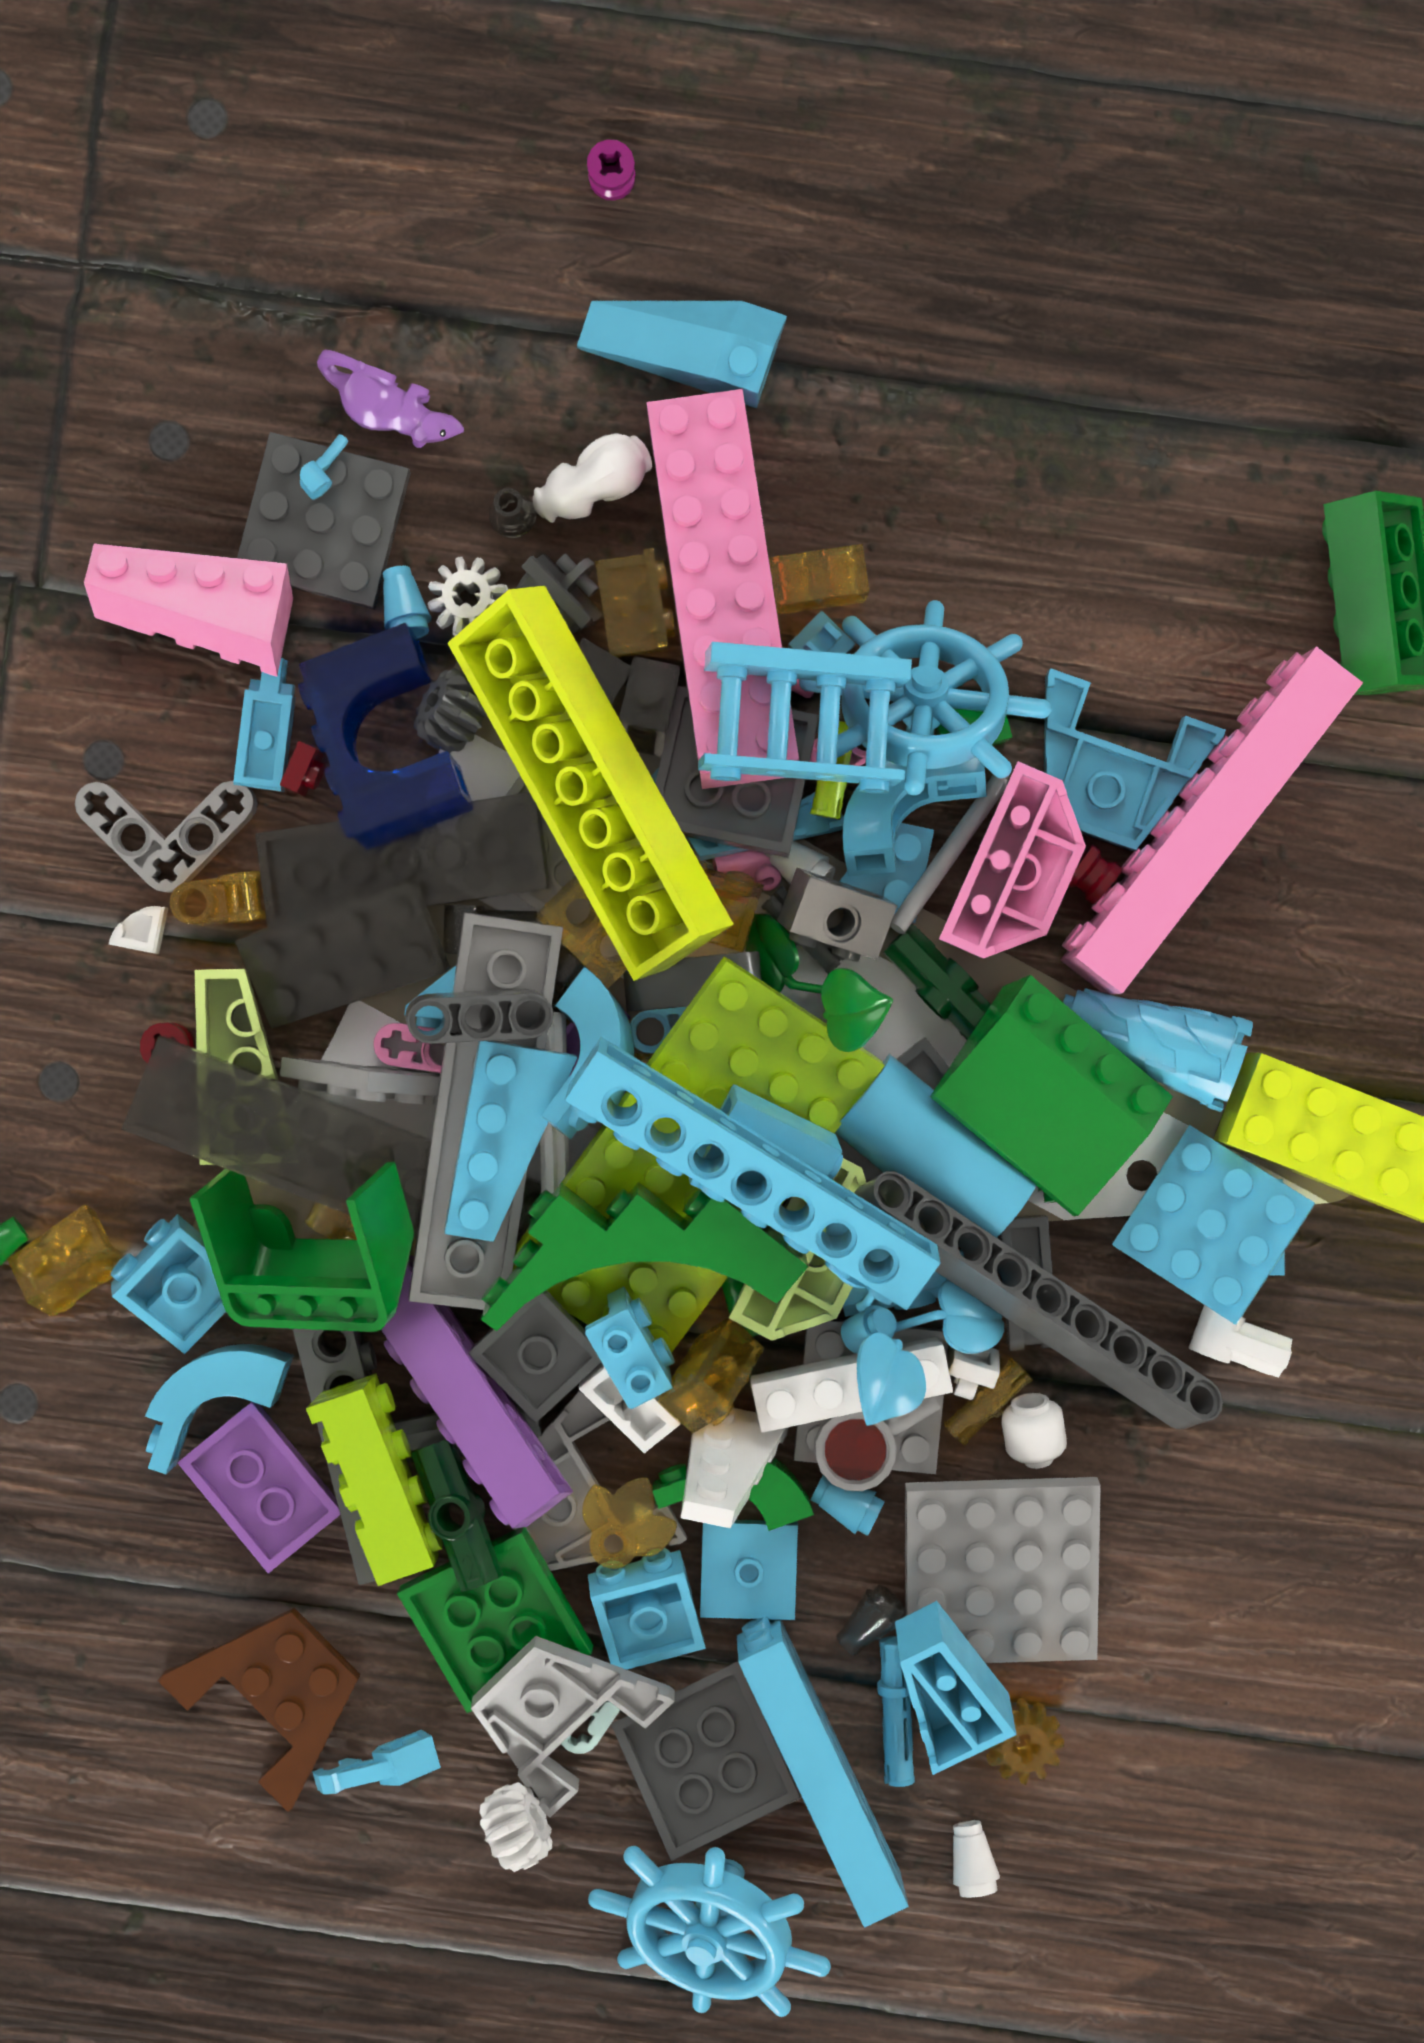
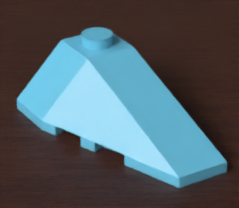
M591 301L577 343V349L709 393L743 389L745 405L757 408L787 316L744 301Z

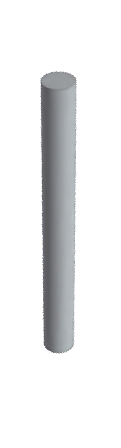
M994 774L986 783L987 797L975 799L894 914L890 927L896 932L905 934L1005 791L1009 782L1006 778H998Z

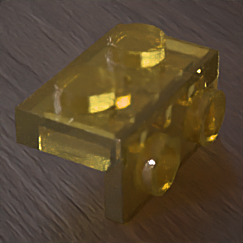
M649 548L644 549L641 555L595 561L609 659L666 651L668 645L667 637L675 636V627L671 607H662L660 590L668 589L664 560L655 561L654 549Z
M84 1204L7 1260L26 1302L49 1316H56L73 1307L78 1299L98 1285L113 1278L111 1276L112 1269L125 1254L111 1245L95 1210Z

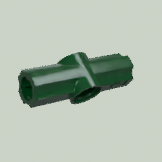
M911 924L905 934H899L882 953L917 988L915 992L924 1003L942 1020H948L959 1031L960 1035L968 1040L991 1004L978 991L979 986L974 979L952 958L949 957L947 959L920 929Z
M445 1439L412 1452L413 1462L430 1505L429 1525L432 1531L442 1538L461 1592L472 1590L502 1577V1569L483 1521L485 1515L484 1502L480 1495L471 1488L455 1443L451 1444ZM451 1503L458 1504L464 1511L465 1520L463 1525H459L452 1520L449 1512Z

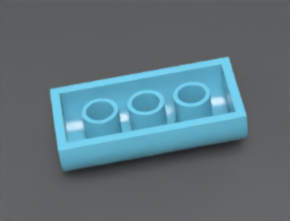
M889 1053L883 1060L884 1068L840 1120L841 1125L835 1133L883 1173L895 1171L902 1174L997 1238L1024 1207L1032 1195L1036 1184L930 1097L934 1089Z

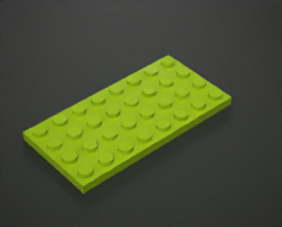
M725 956L646 1064L719 1110L731 1087L735 1084L834 1134L841 1125L840 1120L884 1068L881 1059L862 1047L853 1052H843L837 1049L828 1037L827 1024ZM626 1091L618 1106L630 1107L637 1100L631 1093ZM667 1117L660 1118L653 1123L655 1128L662 1133H673L680 1128L675 1120ZM604 1124L561 1182L607 1219L610 1215L605 1211L614 1197L622 1189L630 1192L638 1182L683 1218L687 1215L683 1212V1208L692 1195L700 1189L691 1185L689 1177L684 1173L681 1176H676L663 1169L657 1163V1157L640 1147L638 1150H634L622 1144L614 1136V1131ZM528 1229L516 1244L515 1256L529 1239H532L535 1243L538 1242L537 1239L528 1233ZM627 1262L589 1270L559 1282L547 1289V1291L569 1314L589 1325L609 1314L607 1295L624 1286L632 1301L637 1298L642 1300L652 1320V1324L647 1326L655 1340L662 1337L672 1353L728 1277L710 1269L674 1262ZM513 1263V1270H512V1272H513L514 1269L517 1267L514 1263Z

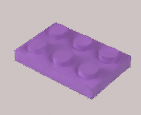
M254 1402L249 1403L177 1462L267 1573H270L340 1515L337 1499L260 1404Z

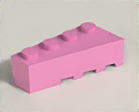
M103 544L93 545L84 585L95 618L150 636L159 633L174 638L177 645L193 650L195 646L203 647L220 653L221 659L240 664L241 660L260 666L261 672L278 676L293 603L292 588L286 563Z

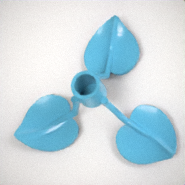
M832 1223L826 1226V1234L834 1237L841 1236L849 1228L841 1223ZM874 1249L865 1257L870 1261L880 1262L888 1258L890 1253L883 1249ZM839 1277L843 1282L852 1287H867L853 1277L848 1280ZM948 1279L940 1286L938 1292V1301L942 1310L932 1311L896 1322L890 1310L880 1306H872L871 1304L875 1298L868 1292L865 1298L856 1304L859 1313L846 1319L841 1326V1337L845 1346L853 1353L858 1354V1392L866 1425H874L887 1419L908 1414L918 1408L925 1397L926 1378L923 1367L913 1353L902 1350L903 1344L900 1339H892L894 1333L934 1320H943V1334L949 1346L965 1354H978L994 1347L1002 1338L1004 1333L1002 1315Z

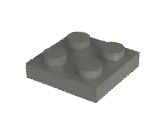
M547 1290L524 1304L497 1332L492 1328L468 1353L535 1423L601 1363L585 1335V1329Z

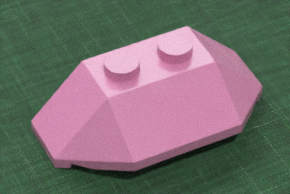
M1019 761L1017 762L939 940L984 959L1047 935L1086 848L1063 780Z

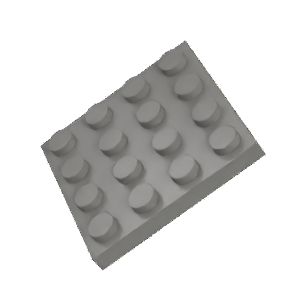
M1077 1477L905 1483L906 1616L937 1601L985 1663L1097 1660L1101 1486L1098 1478Z

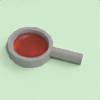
M935 1397L924 1398L918 1408L912 1412L881 1421L874 1425H866L863 1412L826 1419L821 1424L815 1437L814 1454L821 1473L831 1484L846 1491H865L878 1486L889 1476L896 1461V1442L894 1437L940 1410V1405Z

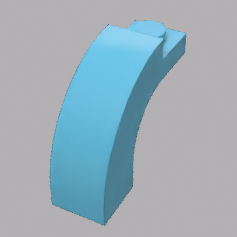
M975 757L967 762L951 767L926 769L924 790L915 796L906 792L904 787L905 780L895 786H889L888 793L861 792L858 785L848 802L843 821V850L848 876L896 872L894 841L902 821L915 809L929 803L987 797L984 765ZM886 760V768L905 770L906 775V766Z
M230 1345L209 1351L174 1373L156 1393L145 1417L163 1423L162 1426L155 1425L147 1444L146 1452L152 1454L148 1469L167 1474L177 1465L193 1416L199 1406L207 1400L222 1396H233L271 1408L280 1398L294 1355L262 1345Z

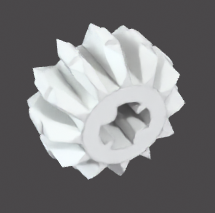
M463 557L455 559L458 571L453 574L446 566L442 565L438 571L446 582L443 584L434 581L430 582L428 586L432 593L441 596L429 601L428 608L431 612H442L436 621L441 629L447 628L454 623V637L508 590L507 585H494L501 576L500 571L496 567L489 569L483 574L485 563L483 559L478 557L473 561L471 570H467ZM464 590L470 594L475 593L478 603L473 607L468 603H464L459 607L457 604L462 603L459 597L460 593Z
M519 1782L510 1786L507 1784L494 1790V1793L486 1797L484 1803L480 1805L482 1817L480 1825L486 1835L484 1841L489 1843L492 1856L498 1857L500 1865L505 1870L510 1869L513 1872L522 1868L525 1870L538 1864L539 1860L547 1857L548 1851L552 1849V1839L550 1837L552 1829L547 1823L546 1814L539 1806L540 1799L534 1797L531 1788H526L525 1785L523 1786Z

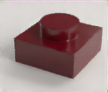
M298 741L280 786L304 797L309 788L315 790L323 777L326 764L321 762L324 753L317 748Z

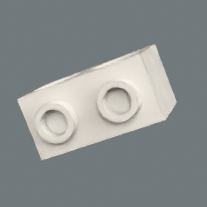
M602 1362L579 1383V1390L643 1453H646L680 1425V1396L673 1389L636 1408L630 1409Z

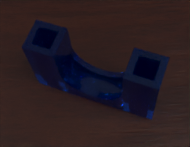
M406 622L299 664L304 682L298 684L299 692L309 711L313 709L317 724L311 726L312 734L319 750L327 754L330 767L325 768L324 772L331 791L335 796H340L343 810L338 811V818L348 839L353 837L366 850L474 810L461 766L448 751L393 771L371 770L362 766L359 762L356 750L357 734L368 713L377 705L390 698L422 687L433 681L420 641Z

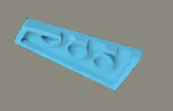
M493 1040L478 1041L444 1226L445 1234L494 1242L548 1124V1121L541 1115L569 1078L578 1058L576 1055Z

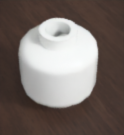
M1040 1393L1019 1395L1011 1401V1405L1002 1413L1005 1448L1007 1454L1012 1459L1025 1463L1029 1468H1044L1049 1466L1066 1449L1067 1438L1063 1411L1057 1403L1049 1400L1046 1395Z

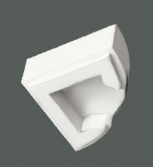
M150 906L130 914L115 927L109 944L159 954L168 908Z

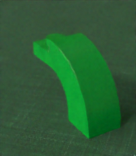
M775 1457L771 1463L767 1462L760 1481L757 1485L754 1484L751 1489L749 1500L760 1510L768 1530L770 1531L814 1515L810 1499L796 1476ZM678 1464L664 1469L658 1474L660 1479L653 1481L652 1492L658 1509L683 1501L687 1474L685 1464Z

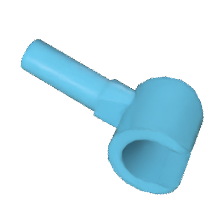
M341 434L336 437L316 462L310 461L301 468L300 486L312 500L322 496L333 483L324 471L330 467L331 463L348 443L347 438Z

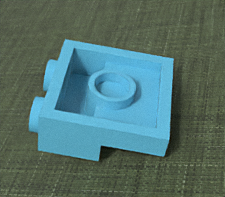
M177 1214L169 1223L164 1219H160L151 1227L144 1238L148 1245L136 1257L128 1253L117 1262L111 1271V1276L114 1278L111 1282V1293L115 1300L185 1354L226 1310L223 1306L200 1232Z
M654 1548L646 1552L640 1561L623 1565L619 1560H609L600 1564L596 1572L588 1574L590 1598L611 1664L627 1670L706 1649L680 1550L670 1552L666 1548Z

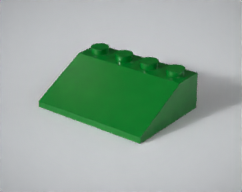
M1031 975L1002 987L930 1096L1072 1216L1080 1215L1150 1135L1173 1098L1168 1091Z

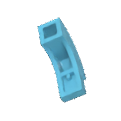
M583 967L555 1005L577 1027L580 1037L579 1059L570 1077L541 1115L555 1129L570 1139L573 1138L577 1131L584 1129L589 1122L581 1119L571 1110V1104L565 1101L567 1090L600 1037H603L634 1057L632 1029L622 1006L605 985L585 967ZM625 1091L613 1093L610 1096L611 1100L618 1105Z

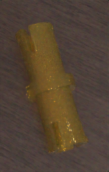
M1011 1357L1008 1363L1000 1369L994 1389L986 1386L982 1387L978 1384L973 1400H968L949 1420H946L944 1422L945 1427L955 1438L958 1437V1441L965 1446L993 1417L999 1419L1004 1413L1003 1407L1028 1383L1033 1381L1032 1377L1021 1365L1018 1366V1362Z

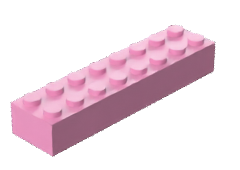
M743 389L647 402L649 429L698 760L705 753L717 754L722 680L717 679V672L704 671L705 651L711 642L782 648ZM747 675V680L742 681L737 756L767 758L771 684L766 682L767 676ZM790 702L787 760L799 761ZM699 770L702 789L786 778L741 774V780L720 781L710 778L711 771Z
M1318 647L1313 648L1302 656L1296 652L1288 661L1283 660L1266 680V683L1271 686L1270 690L1265 691L1259 699L1253 698L1237 718V721L1242 724L1239 730L1236 729L1229 737L1225 735L1208 755L1207 758L1213 762L1212 765L1204 769L1200 775L1195 773L1179 793V796L1184 799L1181 805L1176 806L1171 812L1167 810L1150 831V834L1155 837L1150 845L1147 844L1142 850L1137 848L1123 864L1121 872L1126 876L1120 883H1116L1112 888L1110 887L1092 905L1091 909L1096 912L1095 916L1084 925L1079 923L1063 942L1062 946L1067 952L1060 960L1100 992L1121 994L1125 991L1363 682Z

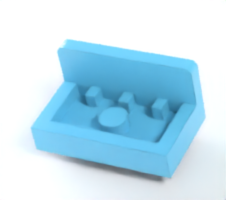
M623 1286L607 1295L609 1314L585 1327V1335L628 1408L633 1409L673 1388L669 1366L674 1364L675 1361L665 1340L662 1337L655 1340L647 1326L652 1324V1320L642 1300L637 1298L632 1301Z

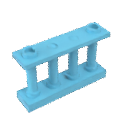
M711 642L705 651L704 671L717 672V679L722 680L717 754L705 753L698 760V770L711 771L710 778L720 781L741 780V774L859 783V791L888 793L889 786H895L905 780V770L886 768L890 694H894L895 688H901L911 680L912 659ZM747 675L767 676L766 682L771 684L767 758L737 756L742 681L747 680ZM797 679L816 681V687L821 689L816 762L787 760L791 686L797 684ZM846 684L865 685V692L870 693L866 766L836 764L841 690L846 689Z

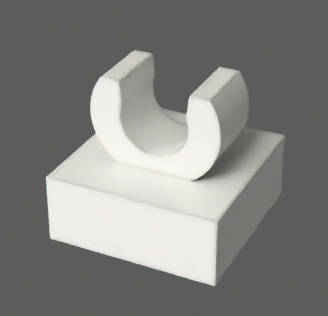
M950 1346L948 1351V1368L950 1375L955 1377L954 1383L957 1384L954 1395L973 1400L978 1384L994 1389L1000 1374L999 1350L990 1348L978 1354H965Z

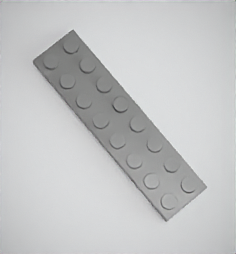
M464 912L452 993L530 989L542 994L552 1006L563 927ZM531 1000L523 1002L516 1011L517 1022L524 1026L534 1025L541 1017V1005ZM483 1003L472 1005L466 1012L465 1020L467 1025L477 1029L485 1027L492 1019V1009ZM548 1031L536 1038L493 1041L545 1049ZM478 1041L445 1043L408 1296L410 1302L484 1310L486 1303L481 1298L498 1276L506 1280L513 1270L512 1261L515 1256L527 1170L494 1242L444 1233Z

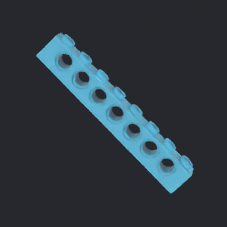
M600 1037L569 1084L565 1101L571 1104V1110L578 1117L589 1123L599 1121L614 1131L613 1134L616 1139L625 1146L634 1150H638L641 1147L657 1157V1163L669 1173L676 1176H681L684 1173L697 1181L699 1188L710 1198L718 1202H724L725 1199L741 1208L742 1215L754 1225L761 1228H766L767 1225L783 1234L784 1240L792 1248L803 1254L811 1251L821 1257L834 1274L847 1280L851 1277L855 1278L867 1286L868 1292L875 1299L886 1305H891L894 1302L907 1310L941 1264L937 1244L750 1128L732 1119L729 1115L603 1037ZM617 1091H627L636 1098L637 1102L630 1107H620L611 1100L610 1096ZM667 1117L675 1120L680 1128L673 1133H662L655 1128L653 1123L660 1118ZM712 1144L719 1147L723 1153L715 1159H705L699 1156L696 1150L702 1145ZM746 1171H757L765 1179L757 1185H747L738 1177ZM789 1197H799L807 1203L805 1207L797 1211L787 1210L781 1205ZM832 1223H841L849 1228L843 1235L835 1237L823 1231L826 1226ZM874 1249H883L890 1253L888 1258L880 1262H873L865 1257Z

